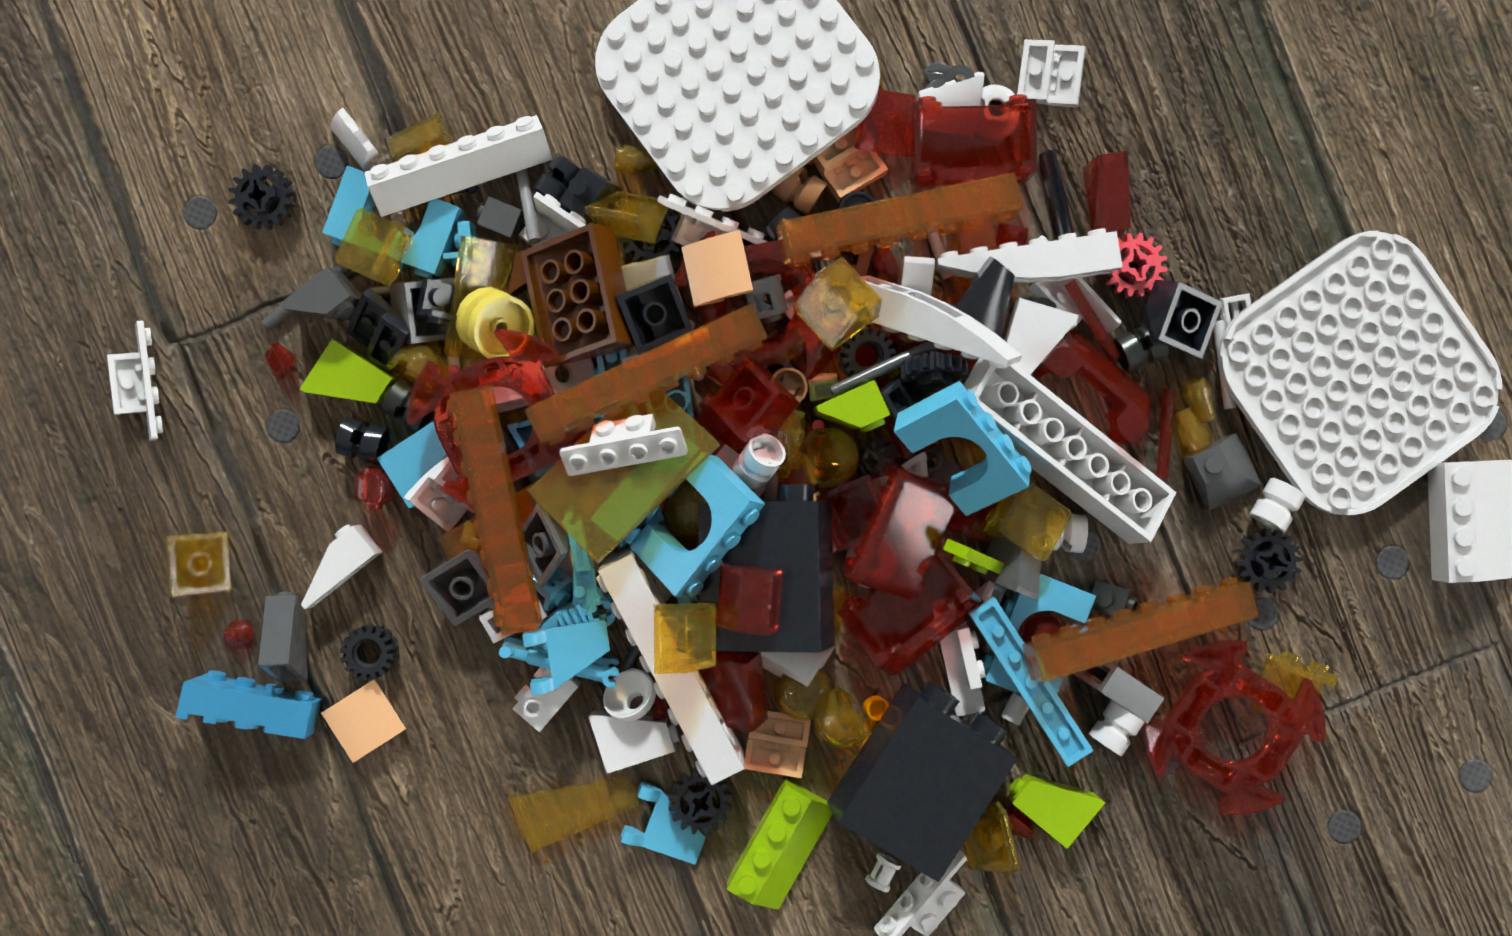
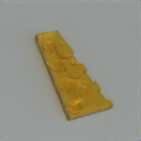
M461 235L454 279L455 290L450 314L456 315L459 305L465 297L479 288L493 287L503 291L520 245ZM448 322L444 355L476 359L478 352L472 350L460 340L456 331V322Z
M629 776L595 781L578 786H565L564 788L548 791H535L525 795H511L508 798L531 853L640 806L641 803Z

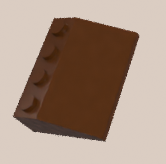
M590 223L521 252L544 368L607 355L634 346L615 299V296L626 291L613 228Z

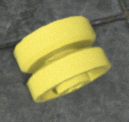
M493 287L479 288L469 293L460 303L456 313V331L460 340L472 350L497 362L510 361L521 355L529 346L534 334V318L530 308L522 300Z

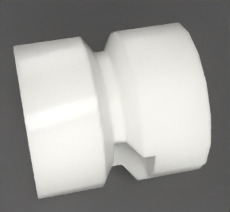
M758 433L747 443L733 463L732 470L750 489H761L765 487L785 460L786 452L784 446L774 436Z
M1270 478L1262 491L1265 498L1257 500L1249 515L1260 523L1285 533L1293 520L1290 513L1299 510L1306 495L1284 481Z
M1043 511L1041 513L1039 524L1044 525L1042 549L1057 551L1062 547L1066 552H1084L1088 538V519L1086 515L1067 514L1064 518L1058 512Z
M1111 700L1103 712L1104 721H1097L1089 735L1122 757L1131 744L1129 736H1136L1145 722Z

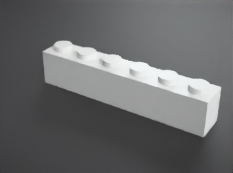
M536 115L533 117H521L514 123L505 126L491 127L486 132L475 136H464L457 142L445 146H434L429 151L418 155H406L399 161L388 165H376L370 171L364 173L369 191L380 216L383 217L553 160L544 130Z

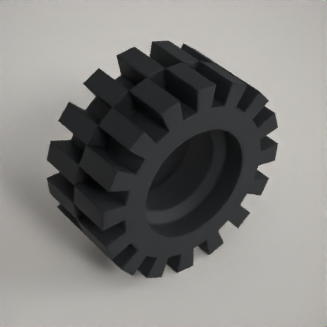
M868 327L855 328L852 330V333H846L843 336L845 338L843 342H839L838 346L841 349L840 352L837 351V357H840L838 365L843 368L842 372L849 377L892 358V354H896L895 348L891 347V344H893L892 340L886 337L887 334L878 331V329ZM870 343L876 349L877 356L873 364L862 367L856 361V351L862 344ZM882 375L874 380L875 382L877 379L882 380L885 378V376Z
M369 624L351 631L348 634L349 636L344 638L342 642L344 646L340 648V653H343L344 657L340 658L341 663H346L347 666L344 669L347 672L350 670L353 672L351 676L355 678L361 677V680H373L386 674L394 667L393 664L399 657L396 656V653L399 652V646H395L397 639L390 636L392 632L389 629L384 630V626ZM373 641L379 646L380 657L375 663H367L360 657L359 649L363 642Z

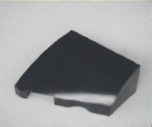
M990 256L971 280L973 283L954 307L971 316L1001 338L1015 275Z

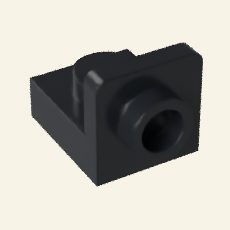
M422 279L416 315L427 317L426 323L437 326H444L445 322H456L457 315L450 314L455 286L430 279Z

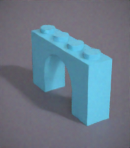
M347 166L322 231L323 234L331 237L330 243L347 249L349 244L358 247L359 254L371 259H375L376 255L387 258L386 264L403 270L404 265L415 268L413 274L431 280L432 275L442 277L447 264L443 260V253L451 252L454 245V231L458 230L457 222L463 220L465 212L460 207L439 199L431 200L427 206L422 223L413 237L399 244L383 243L377 238L372 229L371 214L375 202L369 191L364 171Z
M960 381L897 414L894 433L912 453L947 437L969 439L984 450L987 456L980 463L951 476L949 497L966 516L1029 487L1032 469L1028 459L1016 451L1011 438L1007 434L1003 435L996 426L993 416L989 412L985 413L978 404L975 394L971 390H967Z
M702 453L684 476L706 499L711 510L712 523L705 541L696 549L689 551L680 544L665 526L647 524L630 546L675 597H692L700 592L705 579L710 573L720 567L721 559L728 550L734 548L739 543L740 535L758 519L759 511L765 505L718 456Z
M1040 574L1037 600L1014 591L1011 600L1007 599L1002 609L1017 632L1022 622L1028 616L1039 611H1054L1086 623L1096 596ZM991 650L989 655L985 654L982 662L986 677L983 679L1020 694L993 651ZM1041 669L1055 692L1058 693L1063 679L1056 674Z

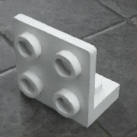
M536 192L533 199L541 241L537 244H530L528 242L526 226L520 232L519 237L534 247L585 226L586 221L576 212L571 211L568 213L560 208L561 204L551 195L546 194L543 196Z

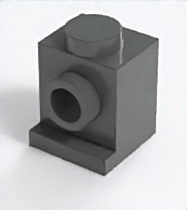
M781 274L752 281L753 292L747 293L746 297L753 321L763 318L764 323L782 319L781 313L788 310L780 282L782 280ZM767 294H770L772 304L767 301Z

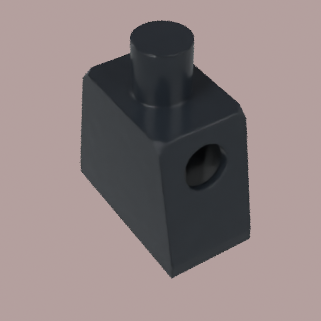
M582 167L575 178L570 181L569 187L559 203L566 212L574 211L583 217L586 221L585 225L590 223L600 224L623 189L599 173Z

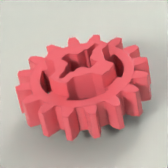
M1127 233L1123 236V241L1118 238L1120 251L1123 249L1121 253L1123 267L1114 273L1102 274L1108 275L1110 278L1105 283L1106 286L1112 284L1116 286L1114 289L1115 294L1124 290L1125 298L1132 297L1134 292L1136 297L1140 298L1144 296L1145 291L1151 293L1155 280H1163L1159 274L1167 272V268L1161 266V262L1167 260V256H1159L1158 252L1163 247L1159 245L1154 248L1152 246L1153 237L1143 241V233H1138L1134 239L1130 233ZM1140 249L1144 250L1148 255L1141 252ZM1129 263H1137L1138 269L1130 268ZM1149 268H1152L1151 274L1147 279L1146 272ZM1119 275L1125 278L1128 283L1124 282Z

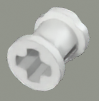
M878 852L876 855L878 860L871 874H868L865 880L874 888L888 893L890 890L889 884L896 870H900L902 864L893 857Z

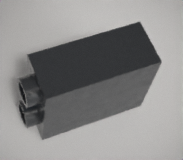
M813 484L776 485L777 501L764 502L765 505L759 511L758 519L740 535L739 543L721 559L720 567L710 573L705 579L703 588L700 590L701 651L821 653L834 646L832 501H813ZM698 503L699 546L705 541L711 528L712 516L708 503Z
M929 681L922 693L903 683L832 793L827 804L838 823L939 882L1016 763L1017 758L1001 744L1009 731L988 716L977 711L972 721L968 723L953 713L960 700L940 686Z

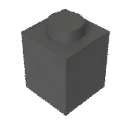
M489 196L486 203L482 202L480 204L476 218L479 219L477 224L482 229L516 242L524 222V215L521 209Z

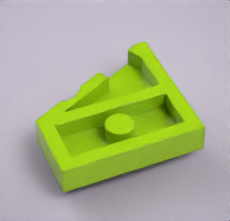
M947 539L943 550L954 554L952 561L985 575L988 570L1000 574L1004 566L1003 562L950 539Z

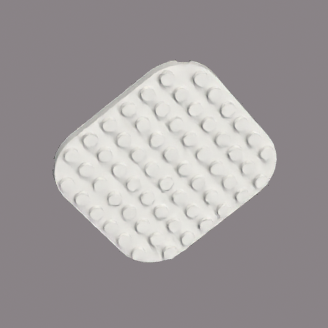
M638 0L608 25L600 38L595 57L596 75L602 90L677 192L695 206L699 205L707 209L722 210V212L738 210L754 203L860 124L872 110L878 96L880 84L879 63L872 45L837 0Z
M1366 231L1337 243L1237 314L1223 333L1218 352L1219 372L1227 391L1291 484L1306 495L1305 501L1317 509L1331 514L1357 515L1381 506L1437 466V463H1441L1478 437L1491 424L1499 409V406L1496 405L1499 390H1502V378L1495 358L1424 254L1408 239L1397 234Z

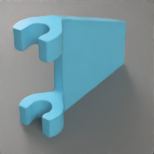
M606 620L523 631L524 647L546 643L551 677L531 679L532 696L555 690L610 651Z
M641 781L637 790L638 798L656 803L645 832L643 833L634 827L624 825L620 835L622 837L621 842L631 846H641L695 865L705 841V835L699 829H697L695 835L692 834L691 826L689 825L686 829L682 830L680 827L682 820L674 822L672 815L676 811H669L668 804L672 800L658 787Z

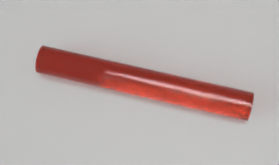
M1075 279L1065 284L1066 290L1110 361L1120 357V352Z
M1164 389L1156 471V476L1159 478H1168L1176 397V390Z

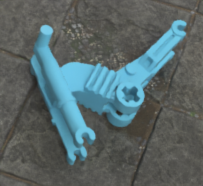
M574 505L568 507L564 518V526L568 531L574 563L573 600L560 608L557 607L543 620L538 629H549L599 620H606V626H609L616 617L611 607V603L614 601L610 593H604L597 585L595 564L591 560L584 515L581 513L578 517L574 518V511L576 509ZM603 604L607 612L601 613L597 605ZM517 632L504 639V644L499 650V655L502 658L510 657L526 661L530 665L550 669L546 643L524 647L523 638L517 637ZM601 656L575 676L602 682L608 688H615L616 681L608 677H617L619 669L608 666L610 664L618 665L619 659L615 656Z

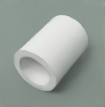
M1013 692L1001 716L1020 726L1029 707L1021 695Z

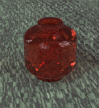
M366 466L362 467L361 472L355 474L354 500L364 504V509L381 510L383 509V504L390 503L393 500L394 484L383 467Z

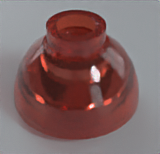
M1046 613L1031 616L1025 622L1022 629L1023 642L1029 650L1037 654H1050L1060 647L1064 637L1060 622L1054 616Z

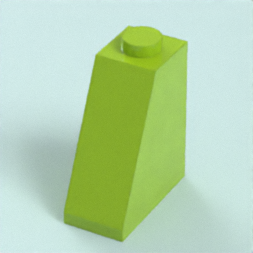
M332 339L301 385L300 390L305 393L383 404L388 392L399 379L344 343Z
M1025 774L1022 778L1015 779L1008 789L1010 793L1007 795L1013 805L1067 849L1105 804L1094 792Z

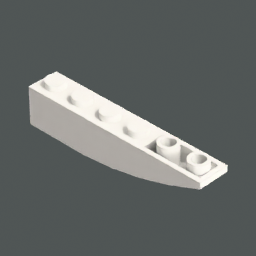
M1102 228L1087 232L1088 236L1077 237L1076 233H1068L1058 236V240L1047 242L1046 237L1028 241L1029 245L1018 246L1017 242L1004 243L999 245V249L988 251L987 246L970 249L969 254L959 255L958 251H949L940 254V258L935 261L934 270L973 279L991 256L1015 275L1014 283H1039L1114 273L1123 266L1117 231L1106 233V229Z
M869 275L852 278L846 314L857 317V321L860 323H876L882 325V330L906 333L911 340H928L934 342L936 348L961 351V355L966 358H983L989 360V365L997 368H1007L1009 365L1021 361L1022 355L997 334L946 302L920 291Z

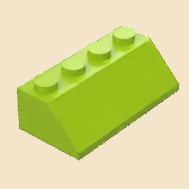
M875 380L819 404L812 409L814 416L851 430L860 429L861 433L886 424L883 418L890 415Z
M785 777L729 875L727 890L753 905L779 910L833 814L827 801Z

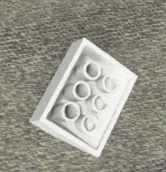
M1512 459L1437 463V466L1427 472L1432 580L1457 583L1512 578Z

